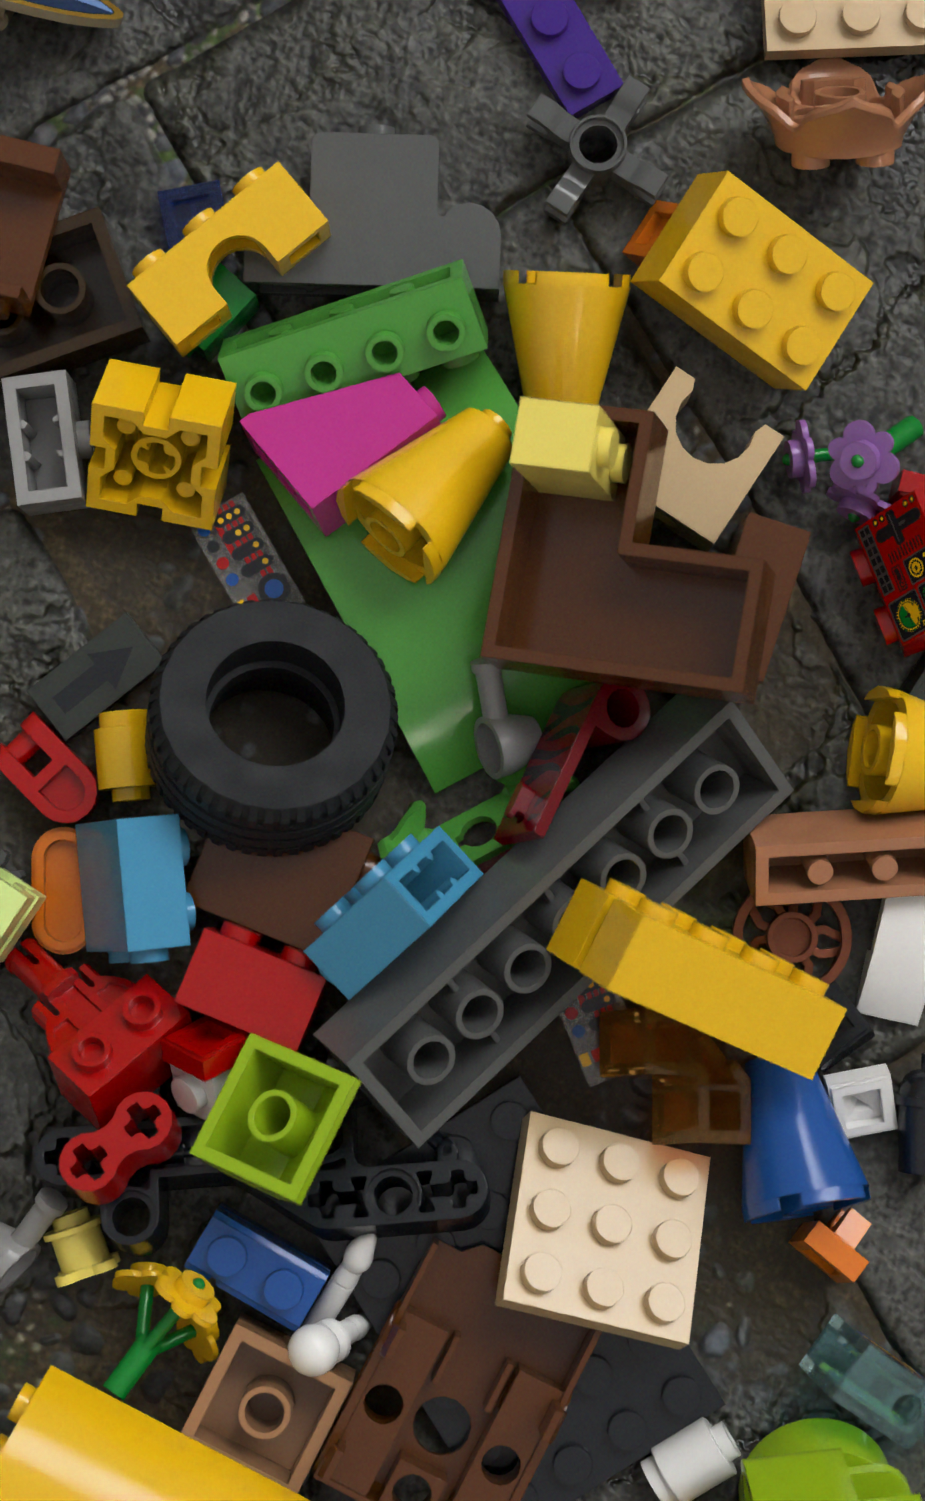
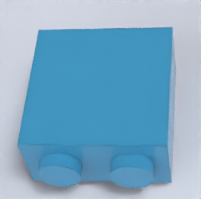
M179 814L76 824L86 952H108L109 964L126 962L138 964L169 960L168 948L191 945L189 931L194 929L196 911L191 894L186 892L184 866L188 864L190 857V844L186 830L180 827Z
M440 826L432 831L421 843L410 834L314 923L323 934L305 949L304 953L316 964L322 976L328 982L334 984L350 1000L429 929L484 873Z

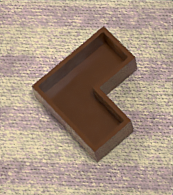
M599 405L624 435L625 443L631 445L632 451L629 477L625 484L618 483L615 502L540 493L513 467L480 657L498 669L755 705L776 574L765 559L649 545L668 436V429L655 411Z

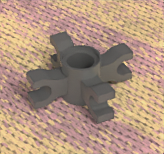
M629 75L604 115L594 114L582 120H578L555 101L540 93L527 113L529 120L526 123V127L567 150V163L569 167L546 199L545 204L547 206L544 209V213L565 226L590 186L600 187L612 181L624 187L635 198L650 208L654 205L665 189V183L669 175L626 151V132L647 103L648 98L646 97L650 92L649 87ZM600 139L611 146L614 155L606 162L593 163L582 155L580 146L588 140Z

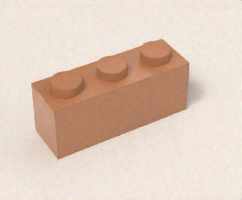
M856 809L769 814L743 839V874L755 906L925 896V810L878 815L861 813Z

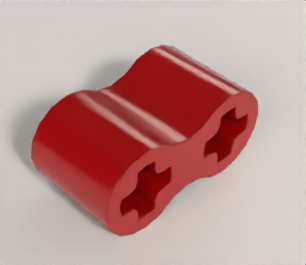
M148 1091L135 1092L123 1099L117 1106L113 1118L105 1127L95 1132L82 1133L72 1138L63 1147L59 1157V1171L64 1181L83 1201L94 1205L108 1204L118 1199L125 1191L129 1179L138 1169L149 1164L161 1163L172 1157L178 1150L182 1140L181 1125L168 1103L158 1094ZM147 1117L158 1129L155 1136L149 1139L141 1133L137 1126ZM93 1158L101 1164L105 1172L96 1180H93L85 1167L86 1163Z

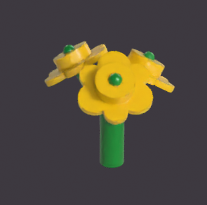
M151 1261L136 1262L130 1265V1269L115 1272L112 1287L139 1297L135 1342L102 1385L124 1401L158 1354L182 1343L188 1349H192L194 1357L200 1364L207 1361L211 1362L218 1358L219 1350L216 1343L219 1339L217 1313L221 1309V1304L214 1296L215 1292L211 1283L204 1276L192 1270H185L182 1273L176 1267H167ZM160 1295L168 1302H171V1308L150 1332L153 1297ZM177 1322V1330L167 1335Z

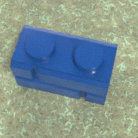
M223 1202L216 1209L183 1266L188 1270L201 1274L207 1280L212 1277L215 1278L217 1287L294 1332L302 1324L329 1277L332 1268L329 1264Z

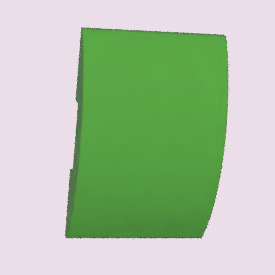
M484 350L479 351L480 356L467 365L446 369L443 364L419 373V377L409 383L416 391L425 386L438 400L446 414V418L440 424L466 408H476L480 411L490 409L502 417L510 427L512 432L510 441L513 444L519 407ZM261 459L256 460L342 621H344V625H349L357 630L356 634L362 635L368 641L367 645L373 647L378 653L377 657L382 659L385 671L389 673L392 679L391 685L395 688V699L398 704L397 714L399 715L398 726L434 793L436 794L483 769L474 741V725L476 720L482 717L476 675L472 673L470 662L480 658L513 470V466L509 463L510 459L443 572L432 584L427 585L425 575L417 583L410 582L390 570L370 553L361 543L369 533L358 518L349 526L345 523L325 537ZM501 669L508 714L534 717L542 733L562 694L573 687L592 683Z

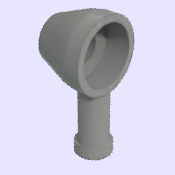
M480 657L470 662L472 673L476 675L482 717H479L474 725V741L479 760L487 774L493 779H500L518 772L529 763L542 735V731L534 717L508 714L501 669Z
M50 1187L41 1188L35 1196L34 1205L17 1228L0 1222V1293L16 1282L33 1264L41 1251V1246L38 1242L56 1217L62 1216L67 1209L68 1202L59 1191Z

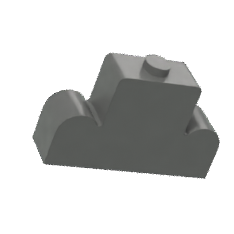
M382 124L362 125L358 128V133L318 132L312 137L310 199L327 218L331 237L283 276L279 274L264 256L253 251L244 250L243 282L256 295L347 298L463 259L478 302H498L501 245L499 222L487 208L470 202L457 204L449 209L444 216L438 214L440 150L439 141L433 135L396 134L394 127Z

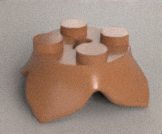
M841 58L817 59L799 70L790 81L789 88L781 86L776 92L766 85L751 81L749 77L743 78L741 85L746 95L765 116L774 134L775 145L782 151L791 154L792 167L802 170L827 168L830 166V159H855L857 165L864 167H886L894 164L895 150L902 146L903 136L910 123L925 105V74L901 81L898 85L888 82L885 85V95L881 97L872 77L861 67Z

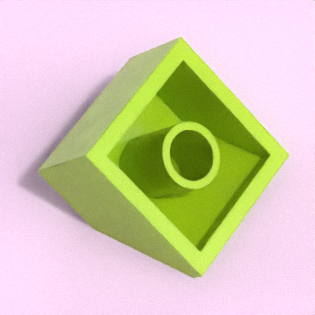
M250 1032L189 1153L222 1173L280 1200L301 1205L361 1081Z

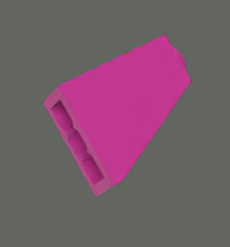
M399 372L253 412L239 422L254 452L324 536L327 537L346 523L336 502L338 489L352 477L440 425V422L446 418V414L438 400L425 386L416 391Z

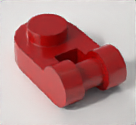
M33 711L20 724L23 730L7 746L2 742L0 743V771L50 820L65 824L81 822L89 817L98 806L101 793L98 791V780L93 771ZM41 748L52 761L35 776L25 763Z

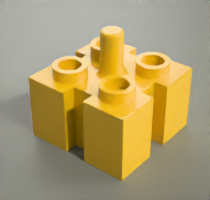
M109 359L92 401L89 445L96 447L88 465L86 507L136 516L140 504L162 508L161 521L212 531L227 486L231 445L226 443L233 425L237 383L186 373L182 385L160 382L161 368Z

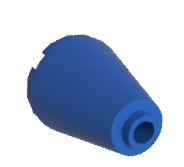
M756 1056V1059L746 1062L744 1073L741 1202L744 1222L751 1221V1224L803 1218L813 1216V1212L831 1207L836 1211L871 1200L868 1181L817 1071L813 1079L810 1080Z

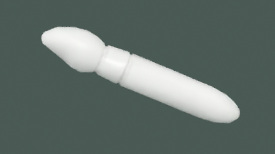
M375 1234L360 1235L354 1238L346 1247L343 1261L329 1279L302 1326L317 1323L324 1318L336 1319L357 1285L362 1273L368 1270L373 1262L377 1241Z

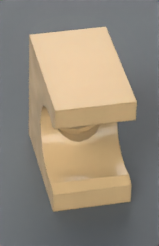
M676 366L647 410L655 411L668 429L653 519L702 551L708 552L784 436L765 424L755 431L747 443L744 452L738 458L726 463H706L693 458L682 447L677 436L676 415L687 404L693 391L695 378Z

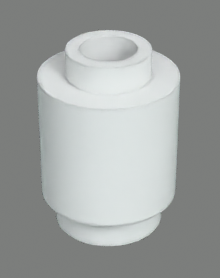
M701 1417L652 1447V1455L640 1463L648 1482L660 1501H692L737 1474L733 1460L741 1456V1452L722 1421L712 1426L706 1418Z

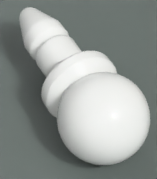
M353 1314L341 1321L333 1318H324L317 1323L306 1324L297 1329L289 1340L287 1349L290 1362L294 1369L302 1375L308 1377L321 1376L332 1370L337 1363L347 1358L350 1353L351 1344L364 1338L372 1324L366 1314Z

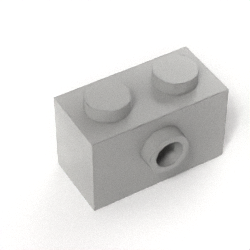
M66 370L1 378L17 506L29 516L91 508L86 507L88 478L86 459L92 457L95 446L89 445L91 421L80 420L77 389L74 380Z

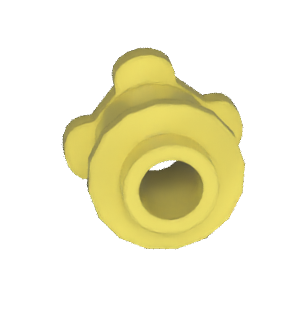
M87 1206L67 1211L62 1216L56 1217L52 1223L53 1230L42 1236L45 1243H52L61 1270L58 1272V1276L54 1278L57 1287L67 1286L79 1280L112 1270L121 1261L118 1252L109 1253L100 1226L102 1223L101 1214L90 1216Z

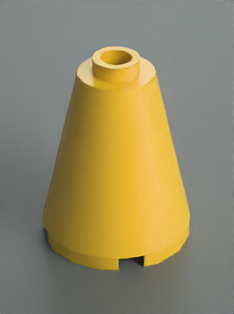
M503 270V286L524 397L599 405L631 289V275L614 274L612 287L609 286V274L527 270L526 283H519V270Z
M466 408L343 484L338 489L336 497L342 517L348 526L358 518L369 533L361 543L390 570L413 583H417L425 575L426 585L432 584L443 572L510 459L512 443L510 441L512 432L510 427L502 417L490 409L480 411L476 408Z
M878 685L870 690L864 700L875 701L869 715H856L851 730L847 750V786L859 788L861 800H851L854 809L859 812L872 815L925 810V700L894 687Z

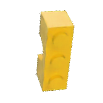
M279 161L266 171L262 167H257L247 173L234 186L232 193L235 197L216 212L212 208H207L197 214L184 227L182 234L185 238L166 253L162 249L153 251L142 259L132 271L135 279L128 283L127 287L134 300L182 357L186 356L232 318L228 304L213 287L214 272L218 264L226 256L243 250L259 253L283 276L331 237L327 218Z

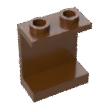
M0 135L1 320L8 319L10 312L27 317L31 315L71 175V169L61 149Z

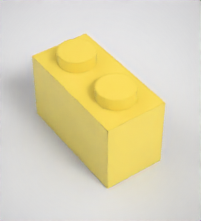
M521 397L509 463L540 493L615 502L618 483L625 484L629 477L632 451L631 445L625 443L624 435L601 406Z

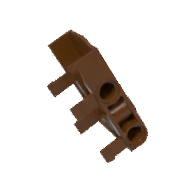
M433 1236L402 1298L397 1300L314 1461L311 1469L314 1471L313 1478L357 1501H402L396 1496L393 1490L394 1485L400 1478L412 1474L421 1476L428 1482L431 1488L427 1497L422 1501H521L549 1444L553 1443L568 1414L566 1409L569 1405L573 1389L603 1331L495 1306L502 1253L484 1244L461 1251ZM377 1385H390L399 1391L403 1401L397 1411L381 1415L369 1408L365 1399L366 1394ZM448 1397L455 1399L465 1407L470 1416L471 1428L468 1438L461 1447L450 1453L439 1454L428 1451L419 1443L414 1434L413 1421L415 1414L423 1403L432 1398ZM503 1445L510 1447L517 1453L519 1457L517 1465L507 1474H492L482 1464L485 1453L495 1446Z

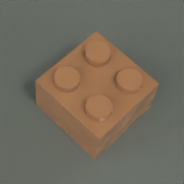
M241 1312L181 1433L298 1494L353 1385L356 1370L339 1362L332 1370L321 1376L308 1377L300 1374L292 1366L287 1348L291 1336Z

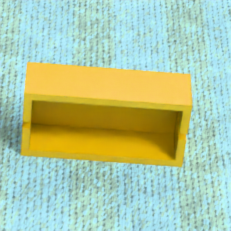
M581 878L546 950L570 966L578 969L579 972L605 989L810 1080L813 1079L847 1011V1008L824 996L829 987L828 983L796 968L793 963L763 948L757 950L746 945L747 942L716 926L711 925V927L699 923L696 918L664 902L658 904L646 898L645 894L613 878L609 879L606 888Z

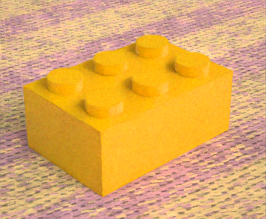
M730 171L697 174L630 280L631 283L774 389L802 391L808 389L873 285V282Z

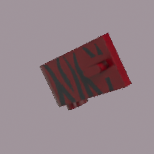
M592 682L573 687L562 694L505 809L503 819L493 838L501 845H509L543 839L584 750L632 740L641 735L647 727L650 717V705L644 689Z

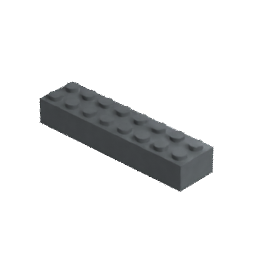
M676 694L649 719L648 725L641 735L621 745L559 804L543 839L520 842L511 848L429 929L355 994L313 1035L348 1075L361 1081L360 1090L379 1112L417 1148L421 1147L594 982L579 972L578 969L570 966L546 950L581 878L602 888H606L609 879L613 878L645 894L646 898L658 904L664 902L673 906L784 801L794 789L734 702Z

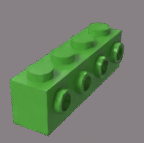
M460 259L223 339L218 362L226 381L237 383L235 404L241 419L253 412L399 372L410 383L419 377V371L443 364L446 369L467 365L480 356L479 351L488 349V327L464 260Z

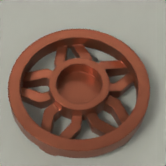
M751 893L738 908L732 925L731 934L743 940V928L749 914L756 928L766 933L765 935L755 936L747 945L756 949L760 944H766L771 953L791 963L801 962L803 965L802 971L811 975L813 974L814 966L809 958L811 955L819 959L836 956L831 967L819 978L828 984H831L844 969L852 946L850 920L840 901L826 902L836 916L840 932L826 925L815 926L814 923L821 917L823 902L812 903L811 913L808 916L798 912L799 904H789L788 912H785L782 905H769L767 907L774 910L776 917L770 923L763 921L755 907ZM818 935L828 936L840 942V946L819 949L817 948Z

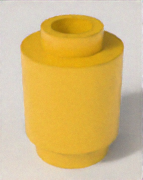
M127 709L98 713L100 728L93 730L98 791H111L112 802L151 799L150 787H156L157 784L151 778V769L148 768L145 750L147 709Z

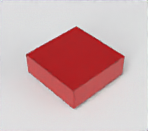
M206 1015L160 1040L163 1061L207 1082L234 1066L250 1033Z

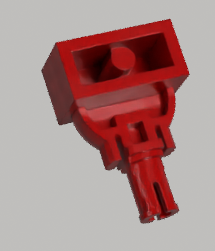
M25 939L20 944L29 955L25 957L15 947L6 958L5 968L11 974L17 976L44 1003L43 1005L40 1001L36 1002L31 1012L35 1022L45 1030L46 1043L50 1053L47 1058L61 1095L99 1130L105 1127L113 1118L117 1106L125 1097L135 1092L148 1091L152 1093L172 1076L170 1064L163 1061L160 1040L191 1024L190 1013L181 1004L174 1002L175 999L148 974L144 975L136 983L116 976H101L89 964H83L79 967L82 977L80 979L77 971L72 967L64 969L41 947L36 939Z

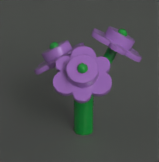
M911 415L905 417L888 430L875 433L873 426L869 422L855 420L845 427L843 437L833 439L829 443L828 448L814 449L813 440L809 437L806 421L804 419L797 420L795 430L792 431V440L784 442L782 462L785 465L788 477L796 478L800 482L802 493H810L811 488L816 486L817 481L815 463L834 461L830 467V477L833 484L832 487L828 488L826 495L830 499L839 502L836 510L841 516L850 522L862 525L890 506L889 503L880 500V497L874 492L878 489L879 483H889L898 476L900 463L895 455L922 437L924 430L921 422Z

